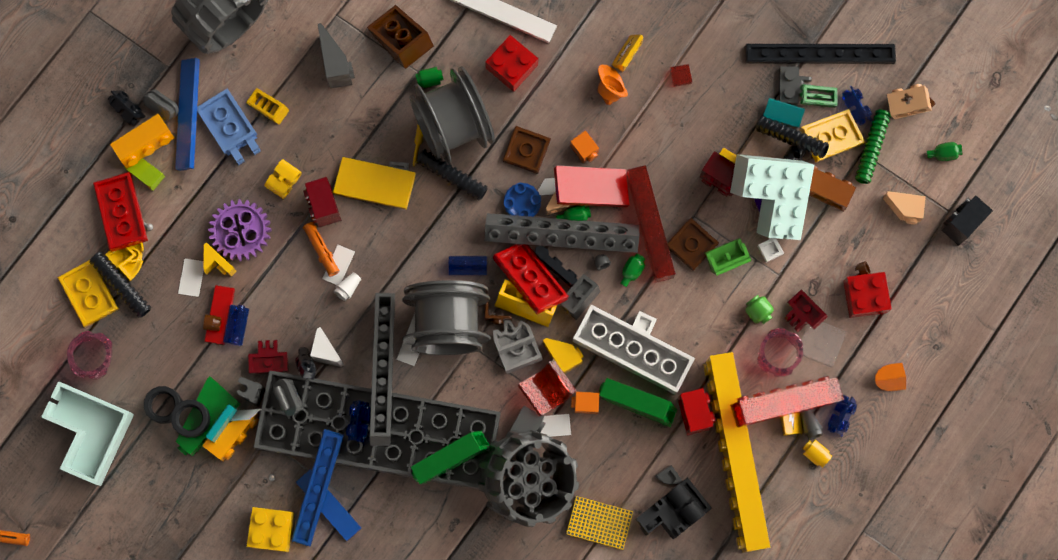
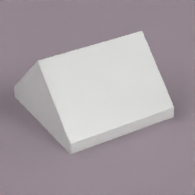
M319 327L316 331L310 356L316 362L338 367L344 366L327 336Z

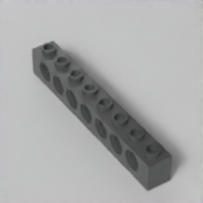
M487 213L484 241L638 253L639 225Z
M375 293L370 446H390L395 293Z

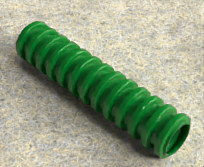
M879 109L875 111L874 121L871 123L872 126L868 133L869 137H867V142L865 143L866 148L863 149L864 153H862V159H860L861 164L858 165L859 169L856 171L857 175H855V180L860 183L869 184L872 181L870 178L873 177L872 173L875 171L874 167H876V162L878 161L877 156L880 155L879 151H881V145H883L882 140L885 139L884 135L887 133L885 129H888L887 124L890 123L889 119L891 118V114L886 110Z

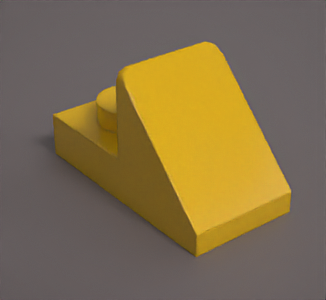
M206 242L204 244L203 263L206 275L216 267L222 274L226 275L228 273L232 277L237 272L235 268Z

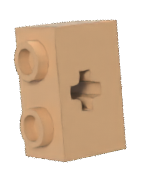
M922 84L912 85L910 89L906 90L895 89L892 90V93L887 94L890 114L894 119L932 111L928 89ZM911 97L910 104H907L908 98Z

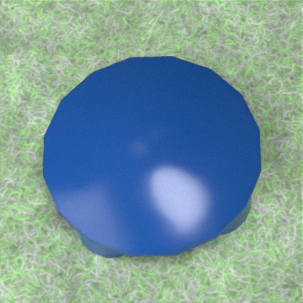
M519 182L507 190L504 196L505 210L509 215L534 217L541 207V196L533 186Z

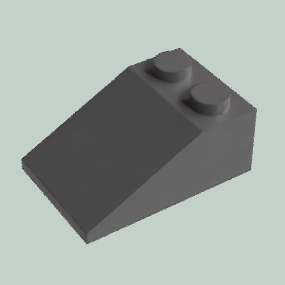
M319 23L318 30L324 67L330 89L352 85V79L355 78L352 63L347 61L346 55L325 27Z

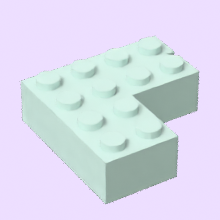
M737 154L730 193L741 197L762 199L756 233L768 238L801 240L814 164L801 160Z
M58 381L51 398L59 401L57 405L49 401L42 414V418L77 432L60 469L101 486L134 414Z

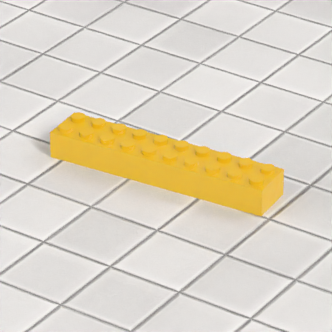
M733 352L709 356L706 364L703 366L705 376H709V383H707L709 395L712 394L713 397L711 410L714 414L716 413L717 418L714 423L715 431L720 434L718 447L719 451L723 452L724 455L722 468L723 471H727L728 476L725 479L726 489L731 492L729 505L730 509L734 510L735 518L732 520L734 529H738L737 547L742 550V553L771 548Z

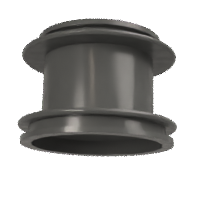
M463 66L458 68V72L453 68L450 70L451 83L428 93H424L422 88L415 84L416 98L414 95L409 96L415 118L430 151L436 160L440 159L441 154L448 164H451L449 151L475 139L483 148H487V141L490 144L495 143L494 131L484 103L473 80Z
M455 280L420 282L405 287V296L402 298V302L415 307V332L405 335L402 341L412 345L411 350L413 352L428 355H461L482 350L481 344L489 342L491 337L486 333L478 332V306L490 301V297L487 295L488 287L480 283Z

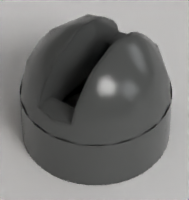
M601 254L595 257L594 263L597 270H603L611 265L606 255Z

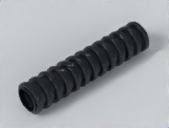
M762 116L756 124L757 132L772 136L774 139L777 138L779 141L782 140L783 143L787 142L788 145L802 149L805 152L808 151L809 154L813 153L814 156L823 158L828 152V142L818 140L816 137L813 138L811 135L808 136L806 133H802V131L797 132V129L787 127L785 124L782 125L780 122L777 123L775 120Z
M427 149L422 150L418 155L417 164L421 163L422 167L426 166L427 170L431 169L432 173L436 172L437 176L441 175L442 179L446 178L447 182L451 181L452 185L456 184L457 188L461 187L463 192L467 191L468 195L472 194V197H477L478 201L486 194L487 185L483 186L482 182L478 183L477 179L473 180L472 176L468 177L467 173L463 174L462 170L458 171L457 167L453 168L452 164L448 165L446 161H442V158L436 160L432 152L428 153Z
M103 251L96 253L90 259L89 263L91 265L94 264L93 267L98 269L97 272L102 273L101 276L106 278L105 281L109 282L111 287L113 286V290L117 291V295H121V299L125 300V304H129V308L133 309L132 312L137 313L138 318L145 316L151 310V306L147 305V301H143V297L139 296L140 293L138 291L135 292L136 289L131 287L132 284L130 282L127 283L128 280L123 278L124 275L120 274L119 269H115L116 266L112 265L111 260L108 261V257L104 256Z

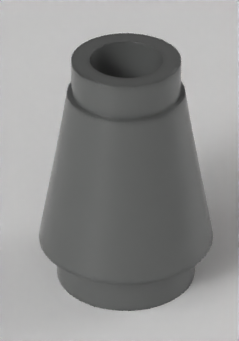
M809 409L800 413L805 436L809 440L822 436L823 428L812 413V410Z

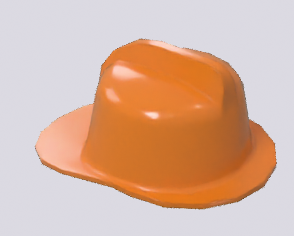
M600 65L598 67L600 83L597 91L605 103L611 105L621 97H627L628 92L618 72L608 65Z

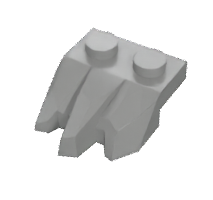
M504 320V332L493 330L494 342L507 374L543 360L530 326L522 320L516 328L510 320Z

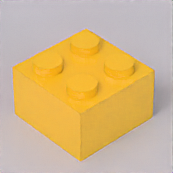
M252 507L246 547L289 552L295 513Z

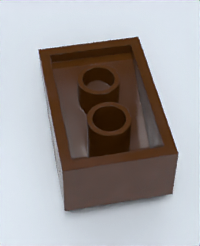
M396 5L367 27L387 52L405 69L434 47L428 32Z

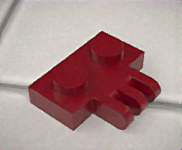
M801 289L787 302L793 309L784 319L787 322L790 321L789 324L792 327L795 326L794 329L799 332L807 324L815 330L828 316Z
M262 340L258 341V354H248L249 374L269 373V371L289 372L288 352H278V340H273V348H270V340L265 341L266 348H263Z

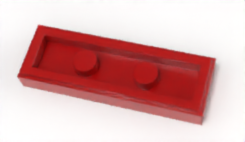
M215 285L210 315L221 317L222 320L220 331H206V343L225 345L235 288Z

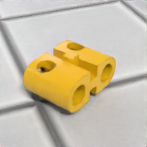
M282 159L275 167L273 174L265 182L264 187L280 198L285 199L292 190V186L299 180L302 172Z

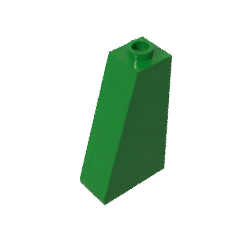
M210 376L207 378L196 400L208 409L210 425L201 436L195 438H187L179 434L175 442L180 445L178 449L184 455L189 453L194 456L208 439L206 438L207 433L227 405H231L235 409L241 405L240 402ZM192 408L183 426L184 429L194 430L200 426L202 414L198 409Z
M606 378V381L601 384L599 389V396L603 400L671 428L677 413V409L671 401Z
M471 432L411 466L414 480L419 482V484L427 483L489 450V444L483 432Z

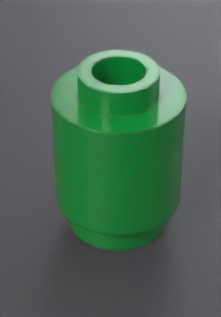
M437 66L420 70V73L415 74L418 85L424 89L441 85L440 81L444 80L442 70H437Z

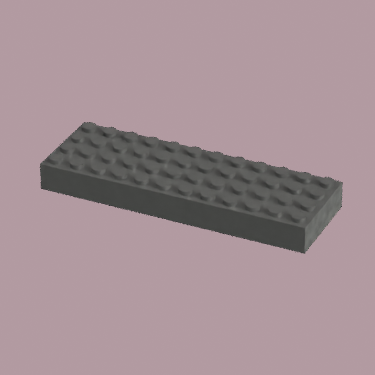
M269 371L254 448L315 460L323 432L326 429L344 435L335 464L413 478L411 466L471 432L482 431L489 445L496 441L501 412L392 393L390 446H370L372 389L320 379H304L298 375ZM280 379L293 380L297 394L303 404V410L293 416H287L282 411L273 390L276 381ZM489 450L431 481L479 490L478 482H481L479 463L480 460L485 459Z

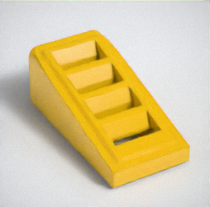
M258 88L254 90L246 104L278 125L289 112V109L283 103ZM260 96H262L261 100L256 105V101L259 99Z

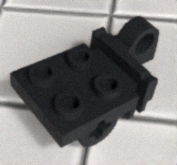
M687 477L635 520L641 526L640 529L645 535H648L661 524L669 536L675 539L710 511L712 507Z

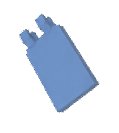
M228 88L197 107V112L224 154L228 156L232 154L238 165L245 162L238 150L247 144L254 155L261 152L255 142V139H257L256 131Z

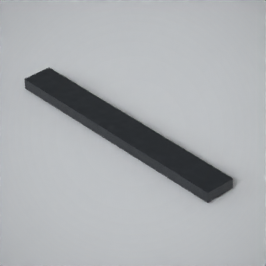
M895 44L745 45L746 63H896Z

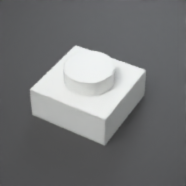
M771 238L757 246L766 263L784 254L776 238Z
M639 311L633 326L650 335L657 319Z

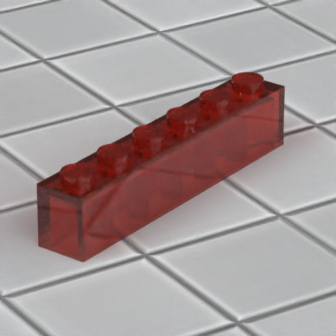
M644 165L628 169L626 173L655 283L673 279L676 273L647 167Z
M829 376L817 379L818 382L816 383L813 380L803 382L802 386L799 387L797 384L786 386V390L783 391L781 388L770 390V394L765 395V392L753 394L754 398L749 399L748 395L737 398V402L730 405L736 426L739 428L844 400L838 378L829 379Z

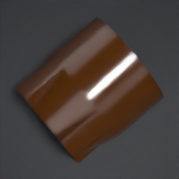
M206 314L203 330L220 331L222 318Z

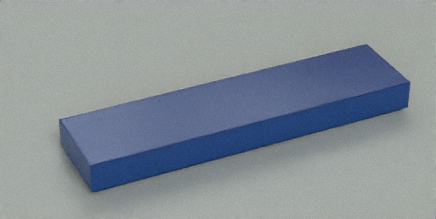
M311 469L296 481L304 493H306ZM327 490L321 512L342 537L348 541L362 528L334 495Z

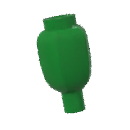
M955 142L941 143L934 150L927 151V158L935 157L940 161L956 160L959 156L963 155L962 145Z
M577 205L566 209L562 215H557L556 218L571 221H587L591 217L589 206Z
M636 253L635 256L629 257L622 270L623 279L620 282L621 285L627 287L630 281L636 280L645 268L644 261L646 260L643 256Z

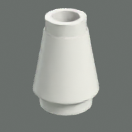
M352 272L351 275L335 286L334 293L343 301L350 299L361 278Z

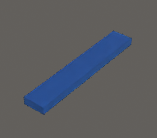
M198 58L181 60L175 170L179 171L194 169L200 59Z
M326 429L323 432L291 540L293 542L309 547L312 544L344 436L343 434Z

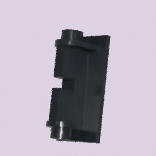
M122 90L111 91L113 95L108 98L109 104L117 113L124 109L120 116L129 125L135 126L139 122L138 118L146 117L141 112L142 109L130 101L127 93Z

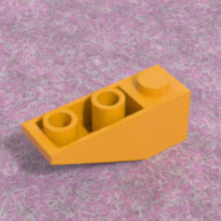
M256 413L250 420L228 423L215 443L207 439L202 446L221 461L229 460L235 452L233 449L238 443L241 444L246 439L247 431L250 428L253 429L258 424V417L260 415Z

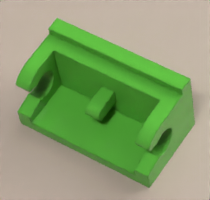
M740 238L705 252L711 272L716 276L751 261L746 245L742 243Z

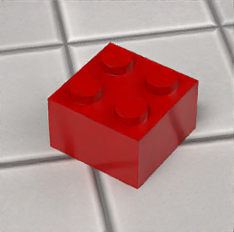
M509 35L485 61V66L490 73L514 92L538 66L539 58L513 36Z
M885 272L849 276L843 280L849 318L885 314L892 310Z
M704 388L681 393L678 396L677 400L687 436L708 431L713 427L715 416L713 411H709L708 404H710L708 392H704Z

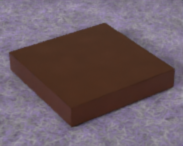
M515 126L503 162L538 174L551 138Z
M690 218L665 246L694 271L706 258L705 252L716 248L719 242L695 220Z

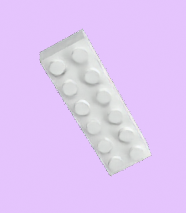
M593 305L589 307L573 338V342L674 395L680 389L695 359Z

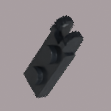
M541 245L536 247L535 254L540 261L572 288L578 281L576 279L577 275L571 269L566 270L563 268V263L554 256L552 258L549 256L547 248Z

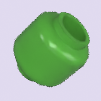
M757 295L746 303L745 311L754 323L762 322L765 324L773 318L771 314L774 312V308L765 296L759 297Z

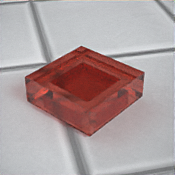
M689 64L670 67L673 87L692 84Z

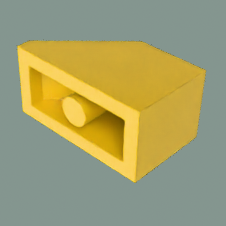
M548 338L543 339V345L562 375L582 364L581 358L584 356L578 347L575 349L573 344Z

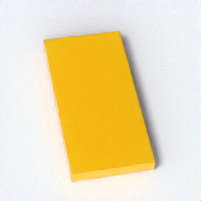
M342 157L333 193L335 195L407 210L416 173Z

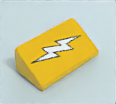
M643 35L629 36L613 61V67L622 72L625 71L641 46L644 38Z
M797 395L777 397L783 436L803 433Z

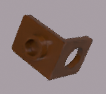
M489 302L486 303L485 321H492V324L495 325L504 324V320L511 321V316L489 315Z

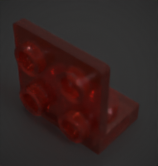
M555 360L549 362L537 374L518 384L519 389L539 416L563 404L577 391Z

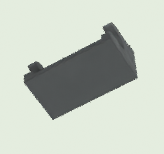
M583 274L567 292L568 299L560 303L564 311H568L577 320L601 292L598 284Z
M240 377L238 382L247 389L244 390L245 392L237 390V394L259 407L265 388L259 383Z

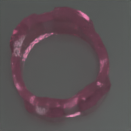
M783 328L773 329L768 332V335L760 345L757 358L758 364L764 372H770L775 377L789 376L802 360L803 343L795 333L786 331ZM786 338L796 348L797 360L792 366L777 368L767 361L764 348L769 339Z
M91 331L80 333L72 340L67 350V359L71 371L81 378L89 377L92 380H98L104 377L112 357V341L99 332L97 334ZM101 341L106 349V357L103 364L93 371H83L74 361L73 351L82 342Z

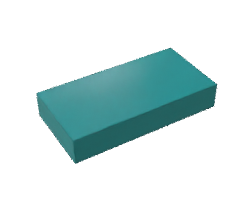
M769 98L763 116L799 128L805 109Z
M227 405L207 433L206 438L215 443L238 410L231 405Z

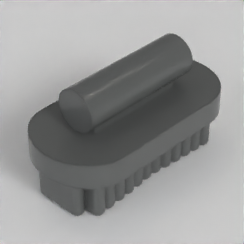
M152 89L144 96V106L159 114L163 119L170 120L178 115V105L159 91Z
M280 379L276 381L273 390L282 411L287 416H293L303 410V404L297 394L293 380Z

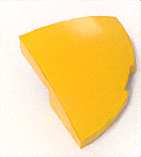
M143 243L114 252L108 251L105 256L108 257V261H112V265H115L116 269H119L126 279L131 281L141 269L144 246Z

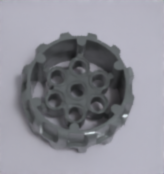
M176 0L171 10L172 20L202 53H217L234 43L251 28L263 13L268 0Z
M513 430L509 431L502 440L493 441L489 445V452L485 459L480 460L479 463L481 482H478V488L484 492L488 499L486 505L490 510L500 514L509 521L526 527H534L536 523L540 522L551 524L556 521L555 517L564 510L570 509L572 506L570 502L574 492L579 489V482L576 477L578 464L576 459L571 458L567 453L566 444L547 436V434L531 430L528 432ZM542 446L546 450L543 452V457H540L533 448L538 449ZM517 452L516 460H511L512 456ZM530 454V460L526 462V456ZM546 462V469L542 471V465ZM514 465V466H515L514 472H513V473H510V469H511L512 466ZM530 473L531 478H530V480L527 482V481H526V477H527V475ZM503 476H506L507 480L503 482ZM546 482L547 486L544 488L543 491L542 486ZM513 485H515V490L513 493H511L510 489ZM531 493V499L527 502V496ZM513 499H517L520 504L524 505V508L518 506L515 512L511 508Z

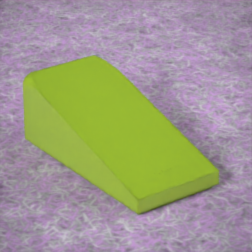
M143 158L136 165L126 169L152 191L165 178L163 173Z

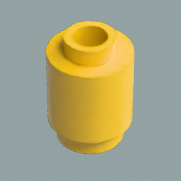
M815 439L813 441L808 440L802 448L804 450L803 455L816 466L819 465L822 468L832 457L829 454L830 451Z

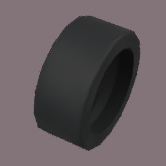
M158 386L146 394L144 411L151 420L160 424L171 423V413L167 416L156 415L152 409L153 399L157 395L168 394L174 400V407L182 402V399L174 389L167 386Z
M184 400L174 407L171 413V423L180 435L187 438H195L201 436L208 429L210 414L202 403L196 400ZM189 407L198 409L202 414V422L194 430L184 429L179 422L181 412Z

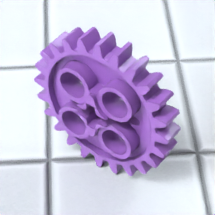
M239 199L236 205L231 200V206L229 207L224 203L225 209L217 208L220 214H213L212 216L216 220L209 222L214 227L208 229L210 233L214 234L209 239L212 241L216 240L212 244L213 247H218V253L224 251L223 256L225 258L230 254L232 261L236 256L239 261H242L243 256L249 260L250 254L257 257L255 251L263 252L261 246H268L264 240L271 238L266 234L272 231L271 228L266 227L271 224L269 220H265L268 217L267 214H261L263 209L261 207L256 209V203L250 206L248 200L243 204L241 199ZM236 214L238 215L239 224L243 228L241 232L245 240V246H242L241 236L237 232L239 229L235 220ZM245 215H251L249 222H242ZM227 220H232V226L225 228L224 223ZM250 233H256L254 240H247V236ZM237 238V244L230 246V239Z

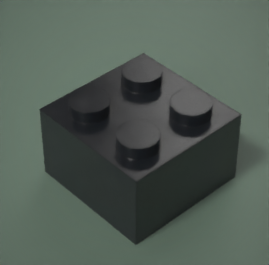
M976 195L972 199L968 197L943 223L945 227L941 231L959 246L969 238L993 210Z

